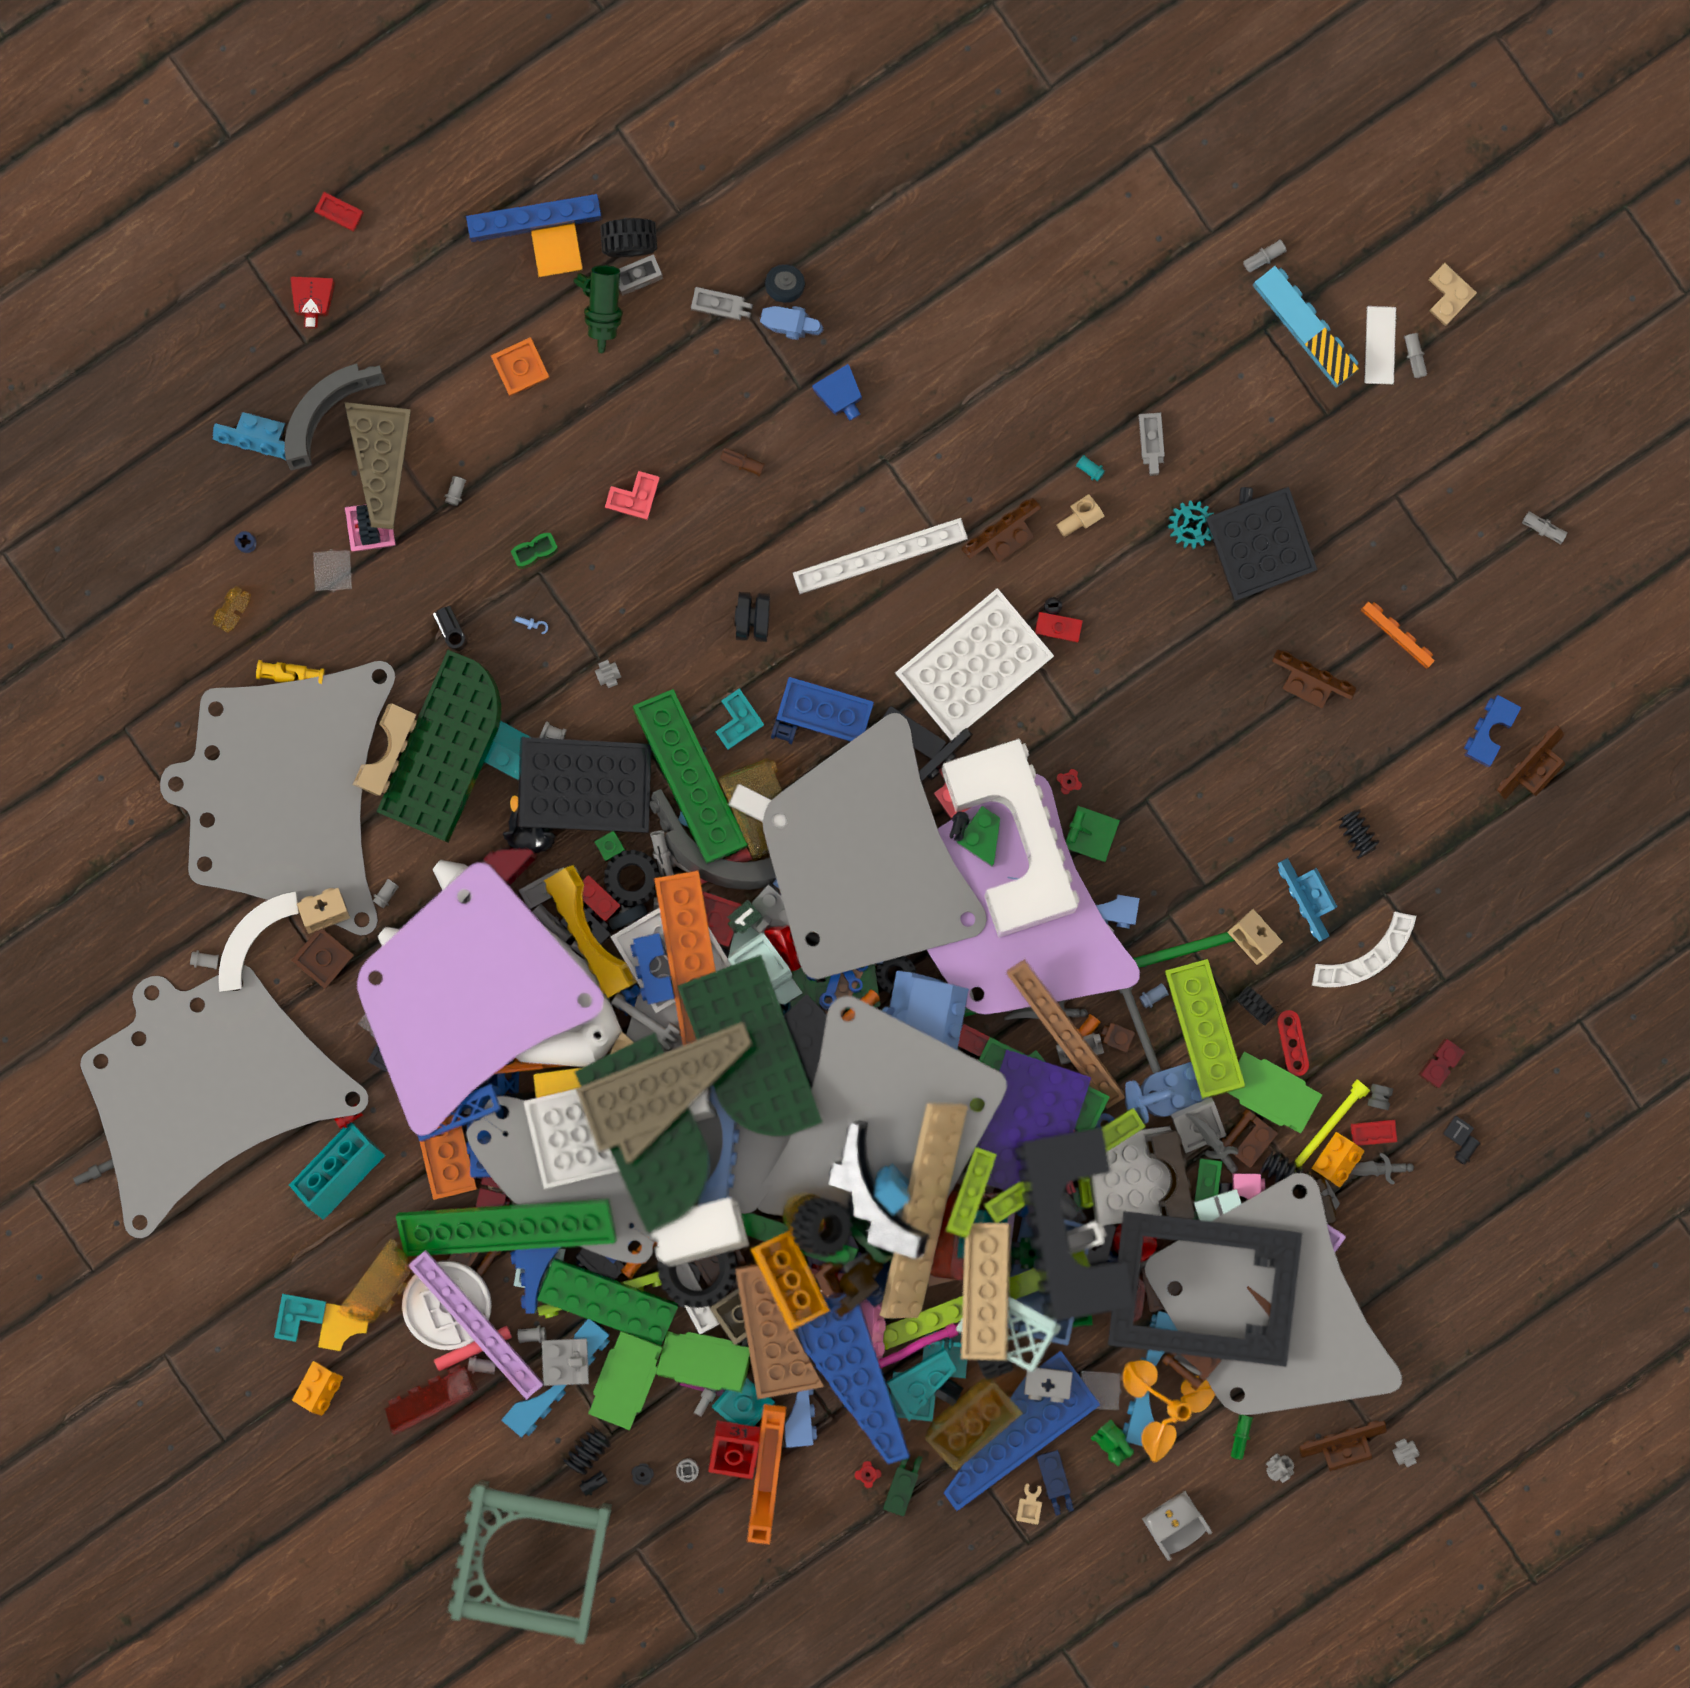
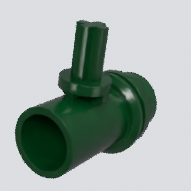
M609 265L592 267L590 277L578 273L577 278H574V283L581 287L583 293L590 298L589 305L584 309L585 322L588 325V336L598 340L597 347L599 353L605 352L606 340L617 337V328L621 324V316L623 315L622 309L618 307L620 269Z

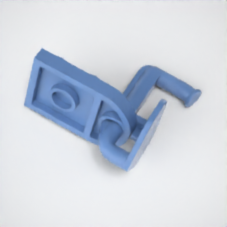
M1191 1062L1148 1076L1142 1083L1141 1089L1135 1080L1126 1082L1125 1106L1127 1110L1134 1108L1143 1124L1149 1121L1148 1112L1157 1117H1166L1205 1100L1201 1098Z

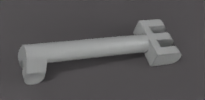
M619 992L611 1004L618 1009H622L661 1035L659 1039L661 1045L671 1050L673 1045L667 1042V1039L676 1043L678 1038L671 1033L675 1032L681 1036L680 1029L672 1023L667 1028L663 1027L624 1001L625 997Z

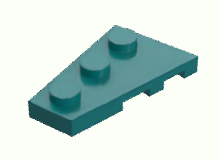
M943 1349L887 1381L908 1421L914 1417V1414L925 1405L932 1394L954 1373L956 1368L946 1350Z

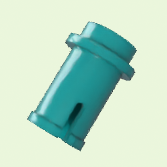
M1085 455L1076 464L1077 468L1091 476L1092 481L1095 479L1098 482L1105 473L1102 465L1098 466Z

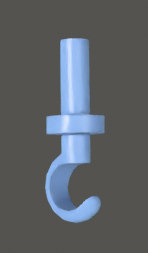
M519 616L515 618L516 622L527 625V629L532 627L537 629L539 624H544L546 629L542 634L548 631V625L544 621L535 623L532 618L530 620Z

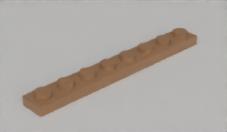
M1024 959L1006 970L1008 977L1080 1074L1091 1077L1089 1086L1110 1096L1105 1106L1106 1109L1124 1099L1125 1093L1028 962Z

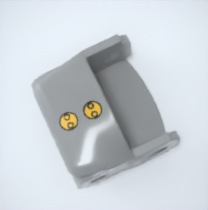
M1185 1491L1177 1494L1142 1518L1168 1561L1171 1560L1170 1554L1191 1545L1206 1531L1209 1535L1212 1533Z

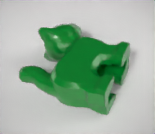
M1112 1419L1090 1438L1092 1441H1096L1108 1453L1109 1461L1117 1466H1120L1126 1458L1134 1454L1133 1449L1126 1441L1125 1434L1114 1424Z

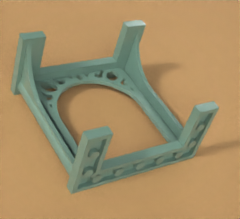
M480 1480L478 1484L471 1488L469 1501L473 1502L471 1511L467 1510L465 1524L469 1525L467 1533L463 1532L461 1546L465 1547L463 1555H459L456 1568L460 1569L459 1577H455L452 1590L456 1591V1594L452 1597L449 1604L448 1613H452L451 1619L460 1621L461 1618H468L574 1638L576 1639L575 1642L584 1644L588 1637L592 1615L590 1613L612 1504L603 1503L600 1509L495 1490L489 1487L490 1481ZM498 1509H503L502 1513L509 1512L508 1516L501 1518V1513ZM485 1511H491L495 1514L497 1519L495 1525L490 1526L484 1521L483 1514ZM519 1518H536L596 1530L580 1618L513 1606L500 1599L491 1590L483 1572V1553L488 1540L499 1527ZM479 1522L482 1527L487 1529V1534L484 1537L479 1535V1532L482 1533ZM476 1550L481 1552L479 1557L474 1554ZM477 1571L479 1574L478 1579L468 1583L474 1575L471 1572ZM475 1584H481L484 1587L483 1593L478 1597H471L469 1589ZM487 1595L492 1598V1603L487 1601L481 1603Z

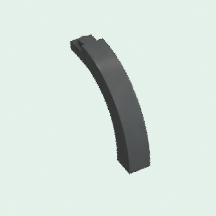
M358 364L347 366L325 377L307 392L294 410L286 431L285 458L290 470L312 465L311 442L314 431L321 418L334 404L357 391L386 384L385 376L380 366H370L364 370H360Z

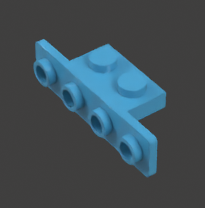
M242 412L236 429L220 424H215L213 427V440L286 460L285 442L280 441L285 429V423Z
M1288 858L1279 862V873L1283 879H1286L1291 896L1297 900L1300 906L1301 915L1310 924L1312 935L1319 942L1329 937V934L1320 916L1337 908V905L1318 869L1315 868L1298 877Z

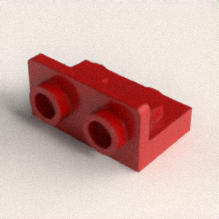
M789 924L784 927H769L765 929V936L789 969L795 971L801 968Z

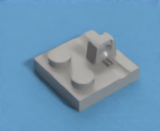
M771 883L763 889L740 915L741 917L751 908L753 912L743 920L759 934H765L764 930L769 927H784L789 924L781 893Z
M1212 1097L1171 1114L1177 1134L1181 1137L1185 1153L1207 1144L1199 1129L1185 1115L1186 1113L1205 1122L1214 1130L1218 1139L1226 1136Z
M587 1338L542 1340L544 1386L589 1384Z

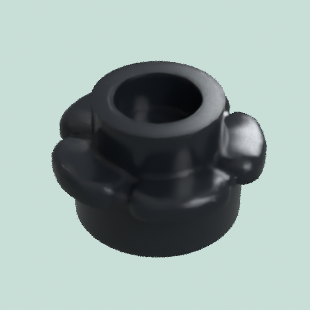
M641 1463L633 1468L632 1479L638 1485H648L654 1476V1472L647 1464Z

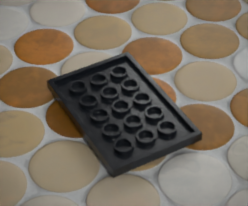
M521 737L517 827L649 833L650 744Z

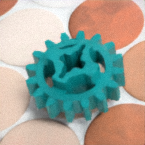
M1189 501L1187 507L1181 503V510L1176 508L1173 510L1176 516L1169 517L1173 524L1168 525V529L1174 530L1170 536H1177L1176 544L1182 541L1184 542L1183 548L1191 544L1192 549H1195L1197 543L1201 547L1204 546V539L1210 542L1211 537L1208 535L1210 534L1208 526L1204 535H1202L1200 530L1201 526L1206 523L1205 517L1214 514L1206 512L1209 508L1208 506L1201 508V502L1193 506V502ZM1191 511H1197V512L1201 513L1202 515H1201V516L1193 515V514L1191 513ZM1182 514L1184 522L1183 525L1178 527V519ZM1189 520L1192 522L1200 521L1195 527L1196 530H1193V528L1184 529L1189 524ZM1185 533L1192 535L1193 539H1187L1182 535Z

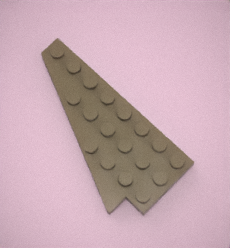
M742 1022L577 1088L576 1091L598 1152L601 1153L620 1145L626 1163H632L752 1045L744 1023Z

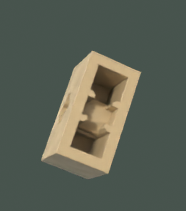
M339 888L326 889L320 895L315 897L308 896L303 898L301 902L296 903L308 934L350 918Z
M1254 909L1228 931L1229 935L1256 965L1268 957L1282 943V940Z

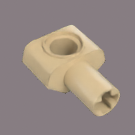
M1088 494L1071 505L1073 514L1056 524V526L1065 538L1082 526L1084 528L1091 526L1103 518L1104 514Z

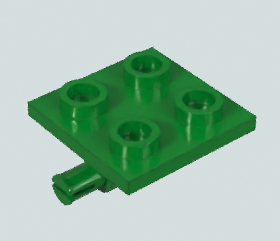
M1078 806L1072 823L1070 822V830L1065 841L1068 850L1106 862L1120 820Z

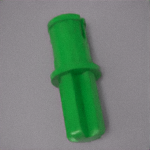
M1239 1414L1235 1434L1233 1433L1235 1439L1231 1457L1234 1459H1243L1247 1439L1250 1440L1249 1433L1253 1417Z

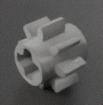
M608 660L598 663L600 668L595 670L600 685L607 684L608 688L617 685L616 679L621 678L616 663L610 664Z
M1404 1438L1395 1443L1397 1448L1393 1449L1392 1452L1399 1465L1405 1463V1466L1409 1467L1417 1463L1415 1458L1420 1455L1413 1441L1407 1443Z
M1276 1454L1266 1463L1268 1466L1267 1474L1274 1481L1280 1479L1284 1483L1294 1474V1464L1288 1456L1284 1455L1280 1458L1279 1454Z

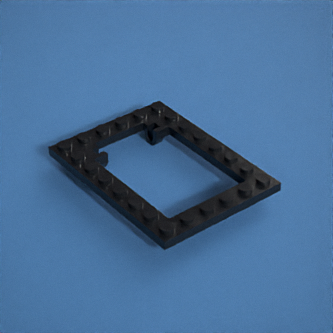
M1124 1211L1118 1261H1125L1127 1263L1134 1307L1112 1310L1108 1345L1287 1367L1302 1233ZM1143 1236L1255 1250L1254 1266L1275 1268L1268 1326L1246 1323L1245 1339L1133 1325Z

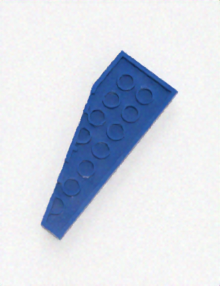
M843 1294L840 1298H826L823 1295L830 1311L797 1327L804 1351L810 1356L818 1370L830 1383V1386L848 1411L858 1421L859 1426L869 1436L873 1445L887 1464L910 1457L860 1304L840 1318L835 1310L841 1306L839 1301L846 1295Z
M1061 1350L1039 1367L1072 1371L1070 1398L1064 1399V1403L1053 1402L1051 1397L1042 1396V1400L1029 1399V1395L1024 1394L1025 1376L943 1492L956 1511L1100 1406L1097 1399ZM1047 1379L1046 1383H1042V1386L1045 1387L1046 1391H1049V1388L1054 1387V1384L1051 1383L1050 1379Z

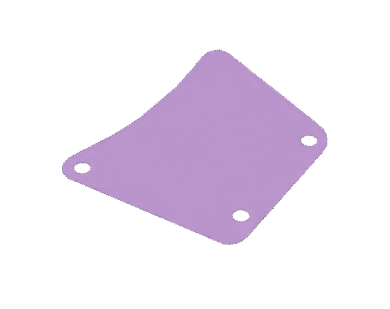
M1038 774L1034 777V782L1042 790L1043 798L1041 802L1043 807L1047 806L1051 818L1048 822L1050 828L1054 827L1058 837V840H1056L1057 849H1062L1065 861H1063L1064 869L1069 870L1072 882H1070L1071 890H1076L1080 903H1078L1075 913L998 938L984 897L986 890L1017 880L1008 877L1020 879L1029 869L1028 858L1011 811L1005 805L998 802H986L965 811L969 816L970 822L981 806L1000 818L995 861L992 867L957 844L954 837L952 839L949 837L953 825L952 820L938 828L939 835L955 866L983 906L986 913V924L983 931L975 937L927 949L948 984L969 989L966 1007L980 1014L999 1013L1031 1007L1006 974V970L1024 959L1056 1001L1129 988L1139 980V968L1136 962L1103 920L1074 866L1063 836L1052 789L1048 781ZM965 912L961 915V923L966 927H970L975 922V916L971 912ZM974 987H980L984 991V998L979 1002H975L970 998V990Z
M484 863L473 864L375 952L362 966L357 981V989L408 1124L413 1132L418 1135H428L437 1129L472 1090L514 1057L549 1037L593 1019L599 1014L603 1006L601 990L496 872ZM462 889H466L472 894V899L468 904H461L457 899V894ZM376 970L382 974L383 980L381 984L372 985L369 982L368 976L370 972ZM582 993H588L592 997V1004L588 1008H583L578 1004V996Z

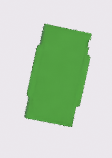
M1244 1051L1238 1063L1245 1087L1226 1093L1239 1099L1241 1105L1277 1125H1286L1301 1134L1322 1094L1306 1086L1304 1080L1266 1059L1261 1061Z
M621 1331L614 1349L609 1351L593 1391L595 1398L588 1414L630 1430L636 1413L642 1410L657 1372V1366L655 1365L663 1346Z
M667 1331L656 1374L689 1385L742 1393L751 1361L749 1348L734 1345L731 1340L687 1332L686 1335H679Z

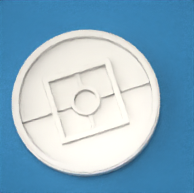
M438 1261L437 1263L489 1321L491 1296L482 1277L465 1264L455 1261ZM415 1274L408 1282L402 1298L403 1317L411 1333L427 1346L440 1350L458 1349L474 1341L472 1337Z

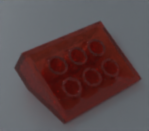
M457 1365L447 1370L449 1375L443 1378L438 1375L428 1380V1386L421 1389L419 1385L409 1390V1396L401 1399L399 1395L388 1401L390 1406L386 1407L385 1411L392 1434L395 1435L475 1393L478 1388L467 1367L461 1368L460 1365Z

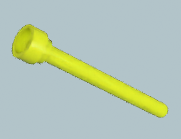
M1358 1079L1352 1084L1353 1088L1350 1090L1352 1093L1294 1162H1296L1297 1168L1306 1162L1358 1098L1361 1099L1363 1096L1366 1097L1371 1091Z

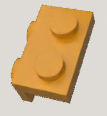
M1335 1132L1311 1169L1336 1186L1341 1187L1348 1179L1355 1165L1360 1161L1364 1150L1338 1132Z
M313 1361L292 1401L312 1413L323 1416L329 1408L335 1392L339 1389L343 1376Z

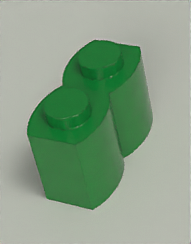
M543 533L536 536L531 542L517 545L511 550V554L518 568L524 569L531 567L539 559L552 557L559 549L552 534Z

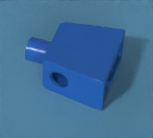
M848 364L812 385L813 391L834 415L844 411L849 421L861 415L855 403L862 400V397Z

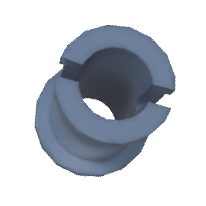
M1161 983L1147 993L1143 992L1139 999L1145 1008H1152V1004L1169 994Z

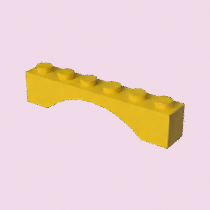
M574 865L566 867L545 879L546 890L550 896H553L559 914L565 918L568 931L578 942V949L581 954L585 955L588 967L592 974L597 977L602 993L606 994L607 998L637 983L627 963L607 952L592 934L583 909L584 883Z

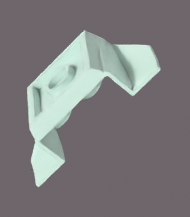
M749 924L733 934L728 962L731 965L761 954L779 1004L785 1005L802 994V991L792 979L791 970L765 934H759Z

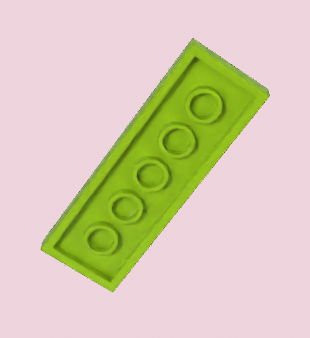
M1208 959L1166 970V978L1201 1098L1205 1099L1244 1088V1080Z

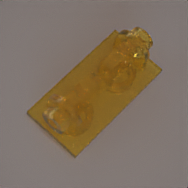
M236 586L234 589L229 590L225 597L226 603L214 615L215 621L213 624L219 628L223 625L221 629L227 633L234 629L240 618L234 614L235 609L243 613L250 602L249 598L251 595L245 591L240 594L242 589Z

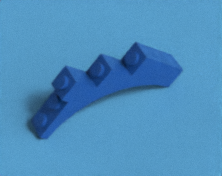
M562 1247L511 1251V1262L515 1264V1269L524 1268L525 1273H521V1286H525V1295H522L521 1303L522 1309L526 1308V1313L537 1312V1296L542 1278L550 1262Z

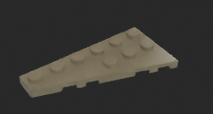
M345 402V410L371 527L394 530L411 410Z

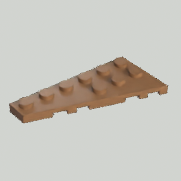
M754 1264L735 1268L757 1398L761 1399L824 1387L795 1332L789 1330L759 1266Z

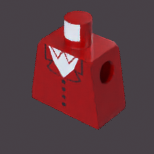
M291 277L295 313L305 316V328H317L318 316H328L335 287L334 279Z

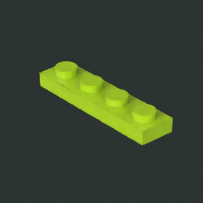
M975 1147L946 1230L947 1232L968 1238L997 1154Z

